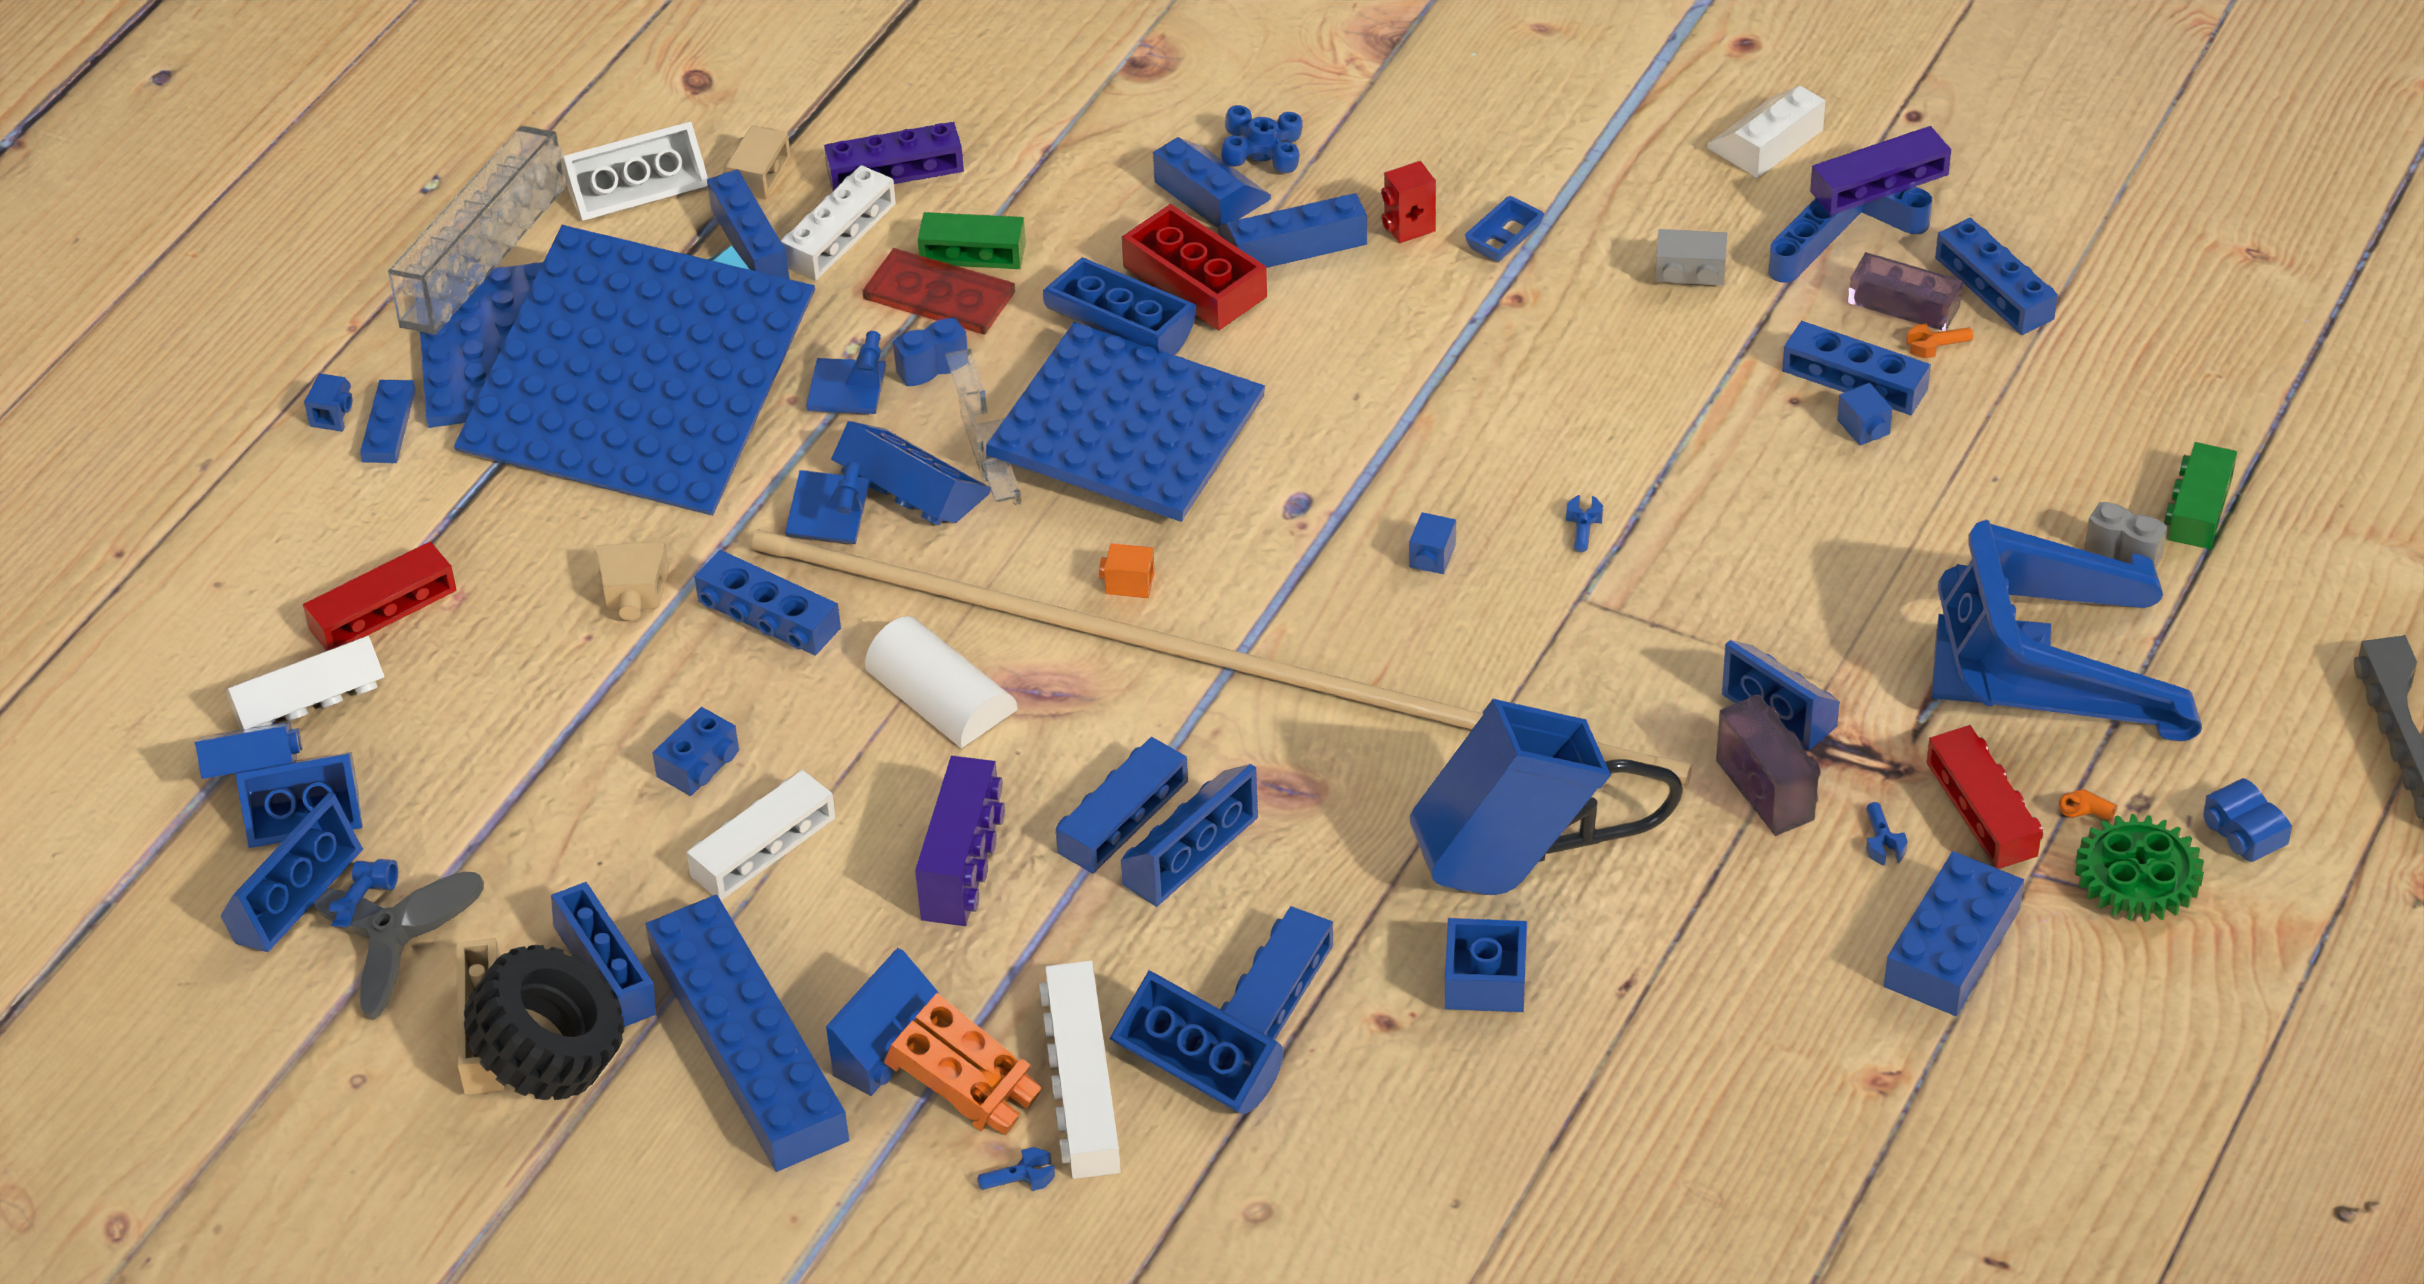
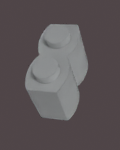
M2099 502L2089 517L2085 550L2129 564L2133 554H2140L2151 558L2154 561L2155 567H2157L2163 557L2167 526L2149 516L2133 515L2129 510L2120 505Z

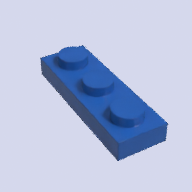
M379 380L360 451L362 462L397 463L416 391L414 380Z

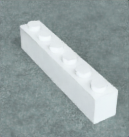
M1092 961L1045 966L1047 982L1039 983L1042 1006L1050 1007V1013H1043L1046 1037H1054V1044H1047L1050 1068L1058 1067L1059 1074L1051 1076L1054 1100L1062 1099L1063 1107H1055L1058 1132L1066 1131L1067 1139H1060L1062 1164L1070 1163L1072 1179L1121 1173L1119 1146Z

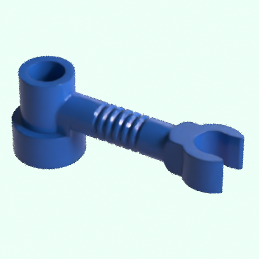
M377 859L375 862L356 861L352 869L354 884L343 898L330 904L328 911L337 912L331 926L349 927L355 914V907L369 888L393 890L398 881L399 870L397 862L390 859Z

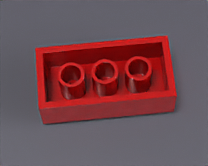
M1172 204L1167 205L1121 237L1123 267L1149 285L1195 304V315L1218 331L1267 298V267Z

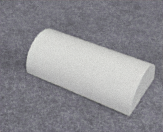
M905 616L890 622L876 635L867 651L865 659L866 671L961 749L1018 710L1013 696L914 617Z

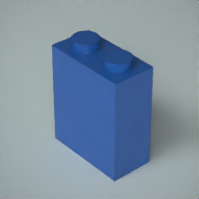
M291 721L203 736L195 741L201 779L293 763L297 759V753L303 750L299 728L292 729Z

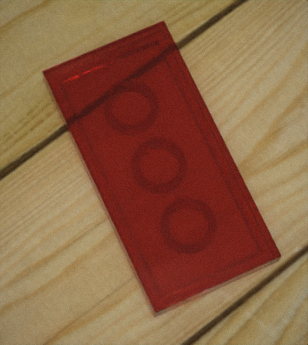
M893 248L862 292L863 299L936 321L956 318L964 329L985 335L1015 293V283Z

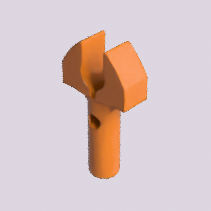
M1926 323L1914 326L1907 333L1906 344H1911V354L1921 358L1936 357V348L1938 346L1971 341L1974 335L1973 330L1969 327L1933 332L1930 331Z

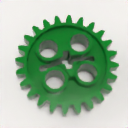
M2131 814L2129 822H2124L2117 815L2115 816L2113 826L2107 821L2102 820L2100 830L2091 827L2088 838L2082 837L2080 848L2077 849L2075 875L2080 876L2079 887L2088 888L2086 897L2088 899L2099 897L2098 908L2100 909L2107 905L2113 906V916H2116L2123 910L2126 911L2127 919L2130 921L2135 913L2141 914L2144 922H2148L2150 913H2154L2160 920H2164L2165 910L2176 916L2178 915L2180 905L2188 908L2191 897L2197 898L2204 875L2202 871L2204 860L2199 859L2200 848L2191 847V836L2179 838L2180 827H2175L2170 831L2167 830V820H2162L2158 825L2152 824L2150 815H2147L2144 822H2138L2135 814Z

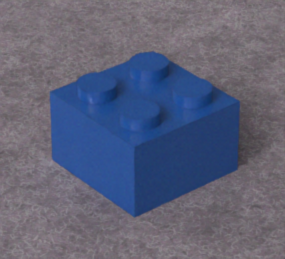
M1448 918L1445 1009L1524 1012L1527 921Z

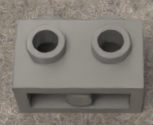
M1659 229L1655 282L1724 286L1727 232Z

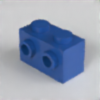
M701 706L652 752L656 777L692 796L701 786L706 785L723 765L732 761L739 751L736 725Z

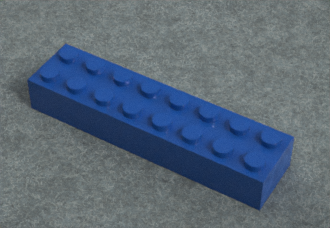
M713 895L645 923L652 956L774 1170L778 1172L850 1141L844 1108L718 895Z

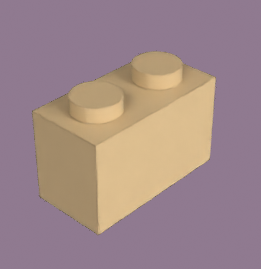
M751 125L745 136L739 139L732 157L726 160L724 173L739 170L754 197L766 200L791 158L788 132Z

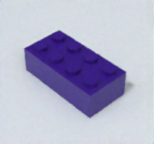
M952 755L950 757L915 869L921 921L966 926L970 912L977 911L979 904L978 885L979 882L984 883L986 881L988 873V860L986 858L988 853L993 854L995 851L997 840L995 828L996 825L1003 824L1005 816V803L1000 802L1003 779L1002 777H997L996 761Z

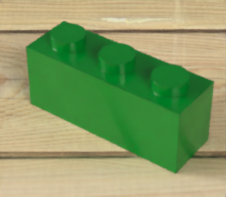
M923 212L918 235L920 264L1021 269L1026 244L1024 217Z
M2194 442L2191 455L2184 454L2179 476H2184L2183 480L2176 479L2172 500H2176V504H2168L2164 524L2170 525L2168 540L2212 549L2232 482L2238 451Z

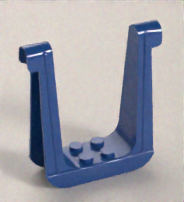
M1989 520L1975 524L1968 534V545L1972 560L1969 565L1957 564L1955 567L1945 570L1938 581V593L1958 674L1964 687L1976 699L1987 706L2002 705L2156 725L2161 737L2173 741L2191 740L2200 734L2202 724L2190 690L2042 644L2026 635L2019 628L2015 620L2016 607L2011 604L2009 595L2139 608L2151 607L2157 604L2163 596L2156 567L2151 558L2140 554H2133L2129 564L1990 524Z

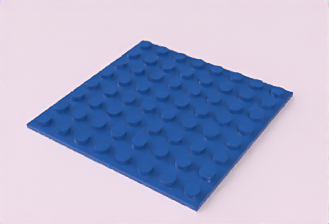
M561 225L456 440L454 449L467 454L713 516L815 292V285Z

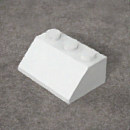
M1797 86L1774 95L1707 143V149L1754 177L1759 178L1823 131L1826 100L1802 86Z

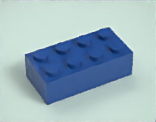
M1952 851L1887 956L1884 987L1957 1017L2020 910L2025 879Z

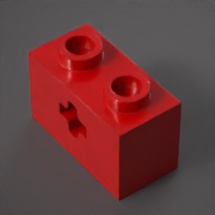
M1421 160L1384 172V187L1381 189L1384 213H1382L1381 219L1385 230L1388 233L1391 232L1399 244L1435 232L1436 180Z

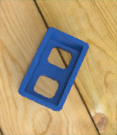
M1508 196L1465 234L1466 241L1472 250L1496 262H1500L1540 226L1544 212L1515 197ZM1510 221H1516L1525 226L1517 234H1513L1503 228ZM1489 239H1495L1505 245L1500 249H1496L1486 242Z

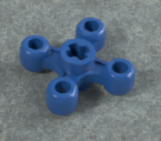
M1235 105L1228 109L1225 116V128L1232 136L1225 138L1222 144L1221 157L1225 164L1232 167L1241 166L1245 163L1248 156L1256 161L1272 159L1273 167L1281 173H1291L1296 170L1300 153L1298 147L1292 142H1296L1302 134L1303 121L1299 114L1284 112L1279 115L1276 122L1267 117L1252 119L1251 111L1245 106Z

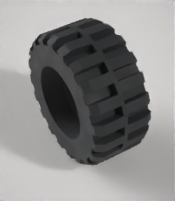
M530 945L527 949L525 946L502 954L495 960L470 994L464 1009L466 1037H471L468 1041L469 1047L474 1055L478 1054L481 1058L480 1065L486 1072L491 1070L497 1076L495 1080L502 1085L509 1084L515 1088L514 1092L523 1096L529 1093L534 1094V1098L540 1100H549L552 1096L554 1100L567 1099L586 1091L614 1057L623 1041L624 1019L620 1016L622 1008L619 1000L613 998V988L608 981L604 983L599 978L600 972L593 966L591 968L587 967L582 963L583 959L575 954L571 956L564 954L563 949L551 947L547 950L544 948V945ZM526 1009L546 1017L558 1028L562 1036L540 1026L528 1014Z

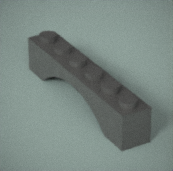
M2406 635L2364 640L2361 642L2359 656L2354 659V671L2356 677L2362 679L2365 685L2366 699L2369 706H2374L2378 715L2377 720L2380 732L2386 734L2389 740L2392 760L2399 763L2402 770L2403 785L2406 790H2410L2412 793L2416 815L2419 819L2423 818L2424 821V739L2412 721L2407 701V695L2412 688L2417 660Z

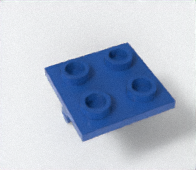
M877 331L866 333L865 344L860 347L856 360L817 358L806 405L807 411L876 414L886 369V361H878L881 353L878 347L881 335Z
M847 462L844 475L799 470L785 531L786 536L856 544L870 483L869 478L858 477L861 466L855 462Z

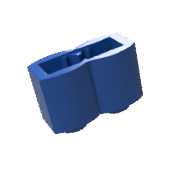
M956 318L938 320L927 326L924 330L906 332L893 341L896 372L906 386L924 384L935 378L938 374L956 372L969 363L966 331Z
M2242 778L2206 796L2203 812L2206 824L2210 829L2228 838L2232 851L2237 855H2241L2247 861L2254 862L2289 844L2292 829L2291 823L2278 807L2267 802L2261 791L2249 780Z

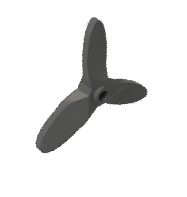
M460 872L444 877L415 890L394 907L382 908L365 898L360 900L355 907V914L349 927L341 928L370 939L360 989L361 1008L368 1019L375 1020L380 1016L391 998L397 981L404 946L411 938L437 929L476 901L484 889V881L480 874ZM326 889L313 903V906L322 916L333 922L337 912L328 911L330 904L343 898L347 892L337 889Z

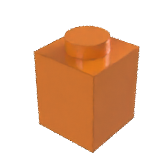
M1111 543L1107 557L1101 558L1099 566V578L1105 579L1106 594L1149 598L1155 574L1154 548Z

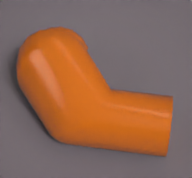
M2085 789L2066 793L2059 800V810L2063 815L2071 818L2093 814L2110 822L2118 805Z

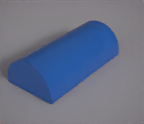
M1083 257L1043 290V301L1048 309L1097 330L1120 336L1142 346H1150L1157 353L1163 351L1175 355L1186 342L1196 314L1195 304Z
M1148 970L1109 1038L1240 1114L1249 1113L1266 1097L1278 1076L1283 1060V1047L1279 1042Z

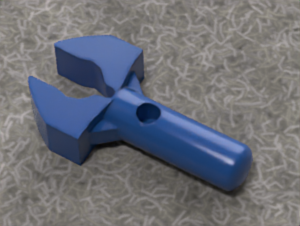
M1577 495L1567 503L1566 521L1576 523L1574 549L1577 552H1585L1588 549L1590 525L1592 523L1602 524L1603 505L1594 496H1592L1591 508L1586 513H1583V510L1580 508V495Z
M1872 802L1867 805L1866 811L1875 837L1867 838L1866 850L1868 855L1875 862L1885 866L1886 853L1883 847L1887 845L1888 848L1894 850L1897 862L1900 863L1907 851L1908 841L1905 832L1898 834L1890 832L1881 805L1878 802Z
M1034 1147L1021 1150L1022 1159L1017 1165L979 1174L977 1177L978 1186L980 1189L985 1190L1017 1181H1024L1031 1185L1032 1191L1043 1189L1055 1177V1167L1050 1165L1041 1169L1034 1168L1051 1164V1154Z

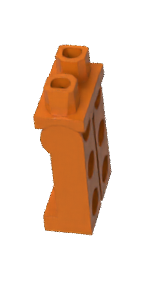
M938 993L935 994L915 1017V1020H912L891 1044L884 1061L886 1065L896 1072L902 1068L951 1102L963 1116L974 1120L972 1125L979 1131H982L988 1124L993 1129L1006 1135L1020 1116V1113L1006 1104V1102L1011 1097L1028 1109L1037 1099L1042 1089L1041 1086L1027 1075L1031 1066L1022 1058L1018 1061L1007 1049Z

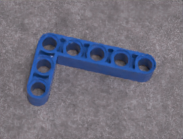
M1915 186L1831 216L1815 198L1772 241L1770 245L1769 275L1773 280L1781 283H1788L1797 279L1861 212L1906 233H1924L1930 227L1932 196L1927 191Z

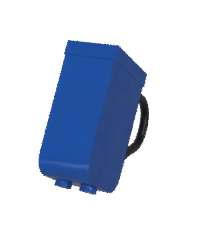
M1492 699L1484 709L1483 716L1413 808L1410 814V825L1430 874L1437 884L1454 888L1458 891L1465 890L1485 895H1499L1516 888L1538 862L1545 861V854L1638 835L1657 827L1676 809L1681 800L1683 788L1680 778L1672 770L1665 767L1629 759L1605 761L1586 719ZM1611 774H1635L1664 781L1669 786V794L1666 800L1651 815L1635 822L1595 829L1598 803L1592 795L1597 789H1601ZM1580 820L1579 832L1561 835L1567 827Z

